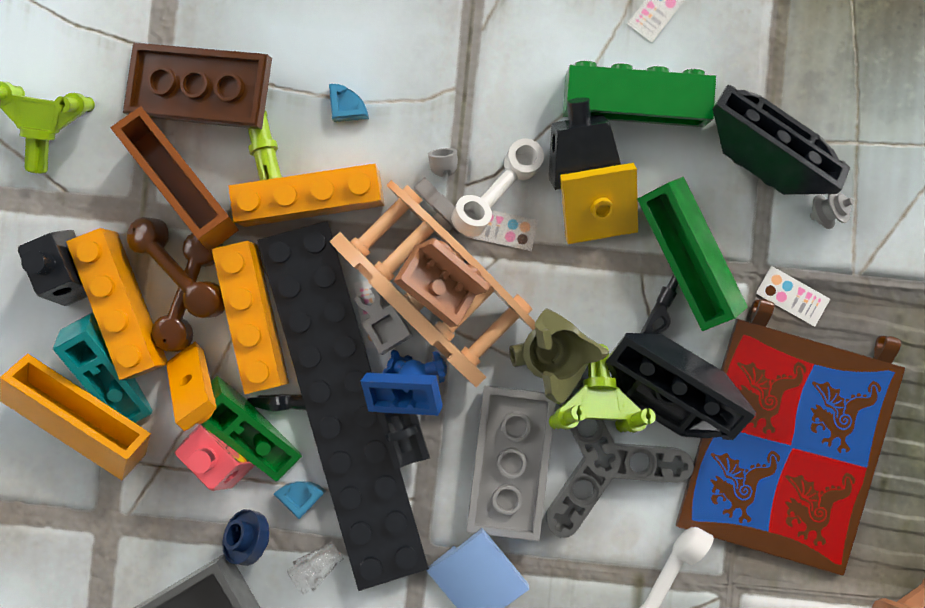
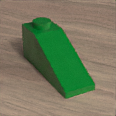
M216 376L211 381L217 408L212 416L201 425L277 482L302 457L301 453L244 396L219 376Z

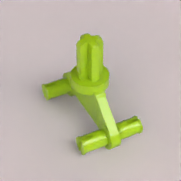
M0 81V108L16 124V127L20 129L19 136L26 138L24 168L30 173H46L48 171L49 140H55V134L59 133L61 129L85 114L86 111H92L95 103L91 97H84L80 93H68L64 97H57L55 101L27 97L21 86H13L9 82Z
M600 344L609 351L607 346H605L604 344ZM607 356L600 361L588 364V378L583 380V386L557 409L555 414L550 416L549 425L554 430L556 428L557 430H568L577 426L579 421L584 419L616 421L615 427L619 432L622 433L624 431L625 433L629 431L636 433L644 430L648 424L654 423L656 415L650 408L641 410L620 391L619 387H616V379L610 377V370H608L605 363L608 358Z

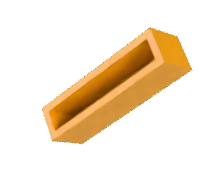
M376 163L228 185L233 222L243 227L385 206L380 171Z
M99 228L66 241L119 380L137 378L166 366L167 358L164 351L153 342L151 336L153 322L118 232Z
M243 241L213 248L212 254L244 394L289 384L258 245L250 241Z
M28 353L0 377V402L120 480H123L146 455L151 433Z

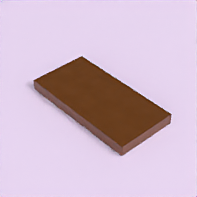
M133 42L123 113L129 115L142 106L149 117L153 119L262 129L272 57L262 53Z

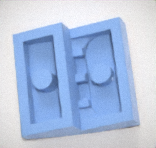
M483 528L459 547L453 546L429 565V569L426 570L457 608H505L529 590L528 582Z

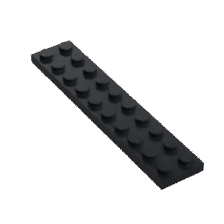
M327 220L257 241L357 589L361 591L428 570L429 567L400 468L394 469L377 412H369L361 380L366 372L372 373L339 256L336 248L330 243L333 236Z

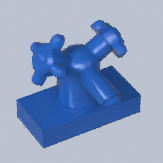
M392 350L387 368L382 373L366 372L361 380L368 411L438 416L443 407L438 381L439 383L444 382L447 374V365L438 351L432 352L433 361L423 364L418 360H414L410 355L402 357L397 350Z

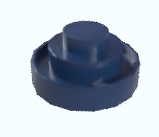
M243 509L229 520L224 531L222 546L225 558L231 564L249 566L256 563L263 555L269 542V524L266 517L260 512Z

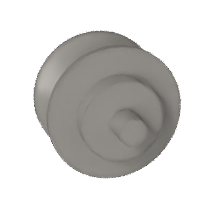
M841 192L838 194H828V199L822 195H817L813 199V213L810 214V218L812 220L816 219L826 229L834 227L835 219L841 223H847L850 220L851 205L854 204V201L851 197L847 198Z

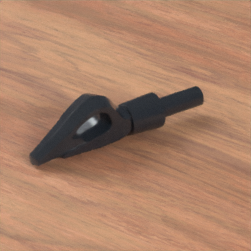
M674 274L667 287H662L656 300L657 302L641 333L660 334L669 328L671 318L667 309L678 294L675 292L678 282ZM661 317L664 320V324L657 330L652 331L653 323Z
M302 394L258 395V397L247 398L253 407L267 411L306 410Z

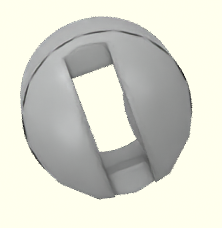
M441 148L428 153L429 165L435 175L443 177V171H447L448 176L456 171L458 164L457 150Z

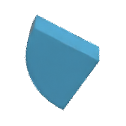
M329 84L332 120L334 122L369 119L364 102L355 92L340 84Z
M295 481L282 486L273 495L300 519L326 490L312 482Z

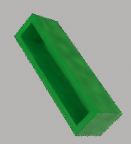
M578 61L575 65H569L565 75L562 117H568V100L589 98L591 116L603 115L610 121L704 128L714 119L712 109L715 104L716 75H705V71L700 69H687L683 73L669 72V69L663 66H653L647 68V70L633 69L632 65L624 63L613 64L610 68L597 67V63L592 61Z
M684 176L637 198L701 330L705 331L733 320L746 310L748 306Z

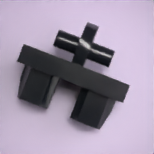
M377 412L394 469L430 459L417 414Z

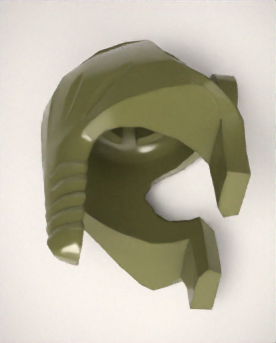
M548 308L542 311L535 322V329L528 335L525 342L509 347L512 365L514 367L527 365V368L535 376L542 378L545 396L556 404H562L567 400L589 363L600 361L609 354L605 347L587 337L570 321Z

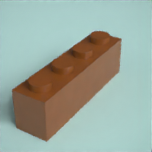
M142 106L110 127L191 232L209 252L239 231L231 218Z

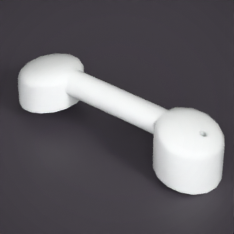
M526 138L514 142L504 158V173L481 197L466 195L458 200L451 214L452 223L458 232L471 237L482 234L492 218L490 208L516 180L524 181L536 175L544 161V152L538 142Z
M690 527L679 535L673 545L670 557L645 603L640 608H659L683 563L686 562L693 565L699 562L711 548L714 539L713 535L698 527Z

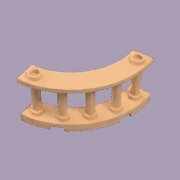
M391 180L387 187L399 199L359 239L355 237L350 242L339 232L330 243L355 269L359 270L369 281L368 283L432 346L434 345L467 380L477 387L486 378L476 367L481 362L479 358L519 318L534 330L535 321L529 316L533 309L518 294L513 298L456 239L419 205L422 199L408 185L401 189ZM409 209L422 223L382 263L378 261L373 265L366 258L371 253L369 249ZM433 232L453 249V253L459 259L478 269L481 277L490 284L486 293L475 296L459 326L493 292L508 306V309L469 348L465 346L461 351L451 342L455 337L453 332L459 326L449 327L440 320L433 325L420 312L424 306L407 292L403 295L390 282L395 277L393 273L407 260L414 247L425 242Z

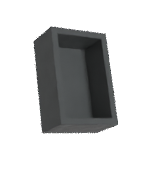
M223 554L134 608L261 607L236 564H231Z

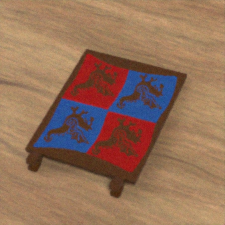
M764 299L755 300L751 308L750 322L740 319L735 320L721 370L727 374L756 411V416L734 440H722V437L700 439L693 463V473L689 477L675 525L686 530L690 527H698L713 535V538L844 576L905 371V367L892 364L900 350L901 341L891 336H879L875 343L874 358L766 327L773 314L774 303Z

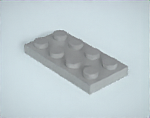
M484 385L467 521L468 533H476L483 528L488 535L540 541L553 432L549 425V418L555 414L556 403L549 400L545 393Z

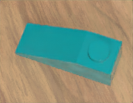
M93 313L82 317L59 331L52 349L89 394L134 423L152 414L153 410L136 379L119 380Z

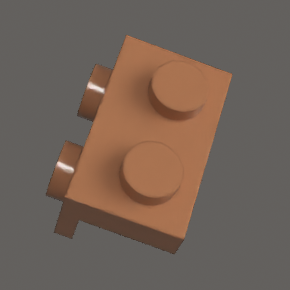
M435 238L417 244L393 281L449 327L459 326L475 296L486 293L490 287V284L481 277L478 269L465 264L453 253V249L447 243Z

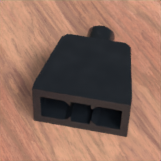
M589 98L568 100L569 120L552 123L549 181L555 190L561 189L560 175L621 165L611 125L603 115L591 116Z
M74 230L51 232L18 246L22 268L27 272L34 292L38 297L63 306H68L87 298L66 241L76 238Z

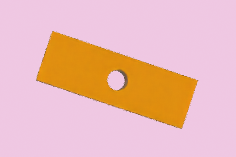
M195 341L166 362L175 423L183 431L190 429L195 424L206 422L217 408L204 350Z

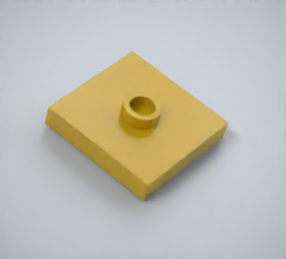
M634 163L560 175L567 244L638 232L637 168Z

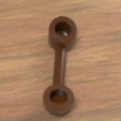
M141 217L131 223L127 231L129 247L136 253L149 254L184 292L183 303L190 314L198 318H212L224 312L225 307L220 286L209 281L194 282L164 249L168 242L169 233L166 224L161 219Z
M193 233L188 235L182 247L183 255L188 261L184 271L196 282L201 267L211 266L215 262L212 251L209 252ZM179 287L168 315L158 318L152 326L151 336L153 342L163 351L180 352L188 347L193 340L192 327L187 320L183 319L186 308L183 303L184 292Z

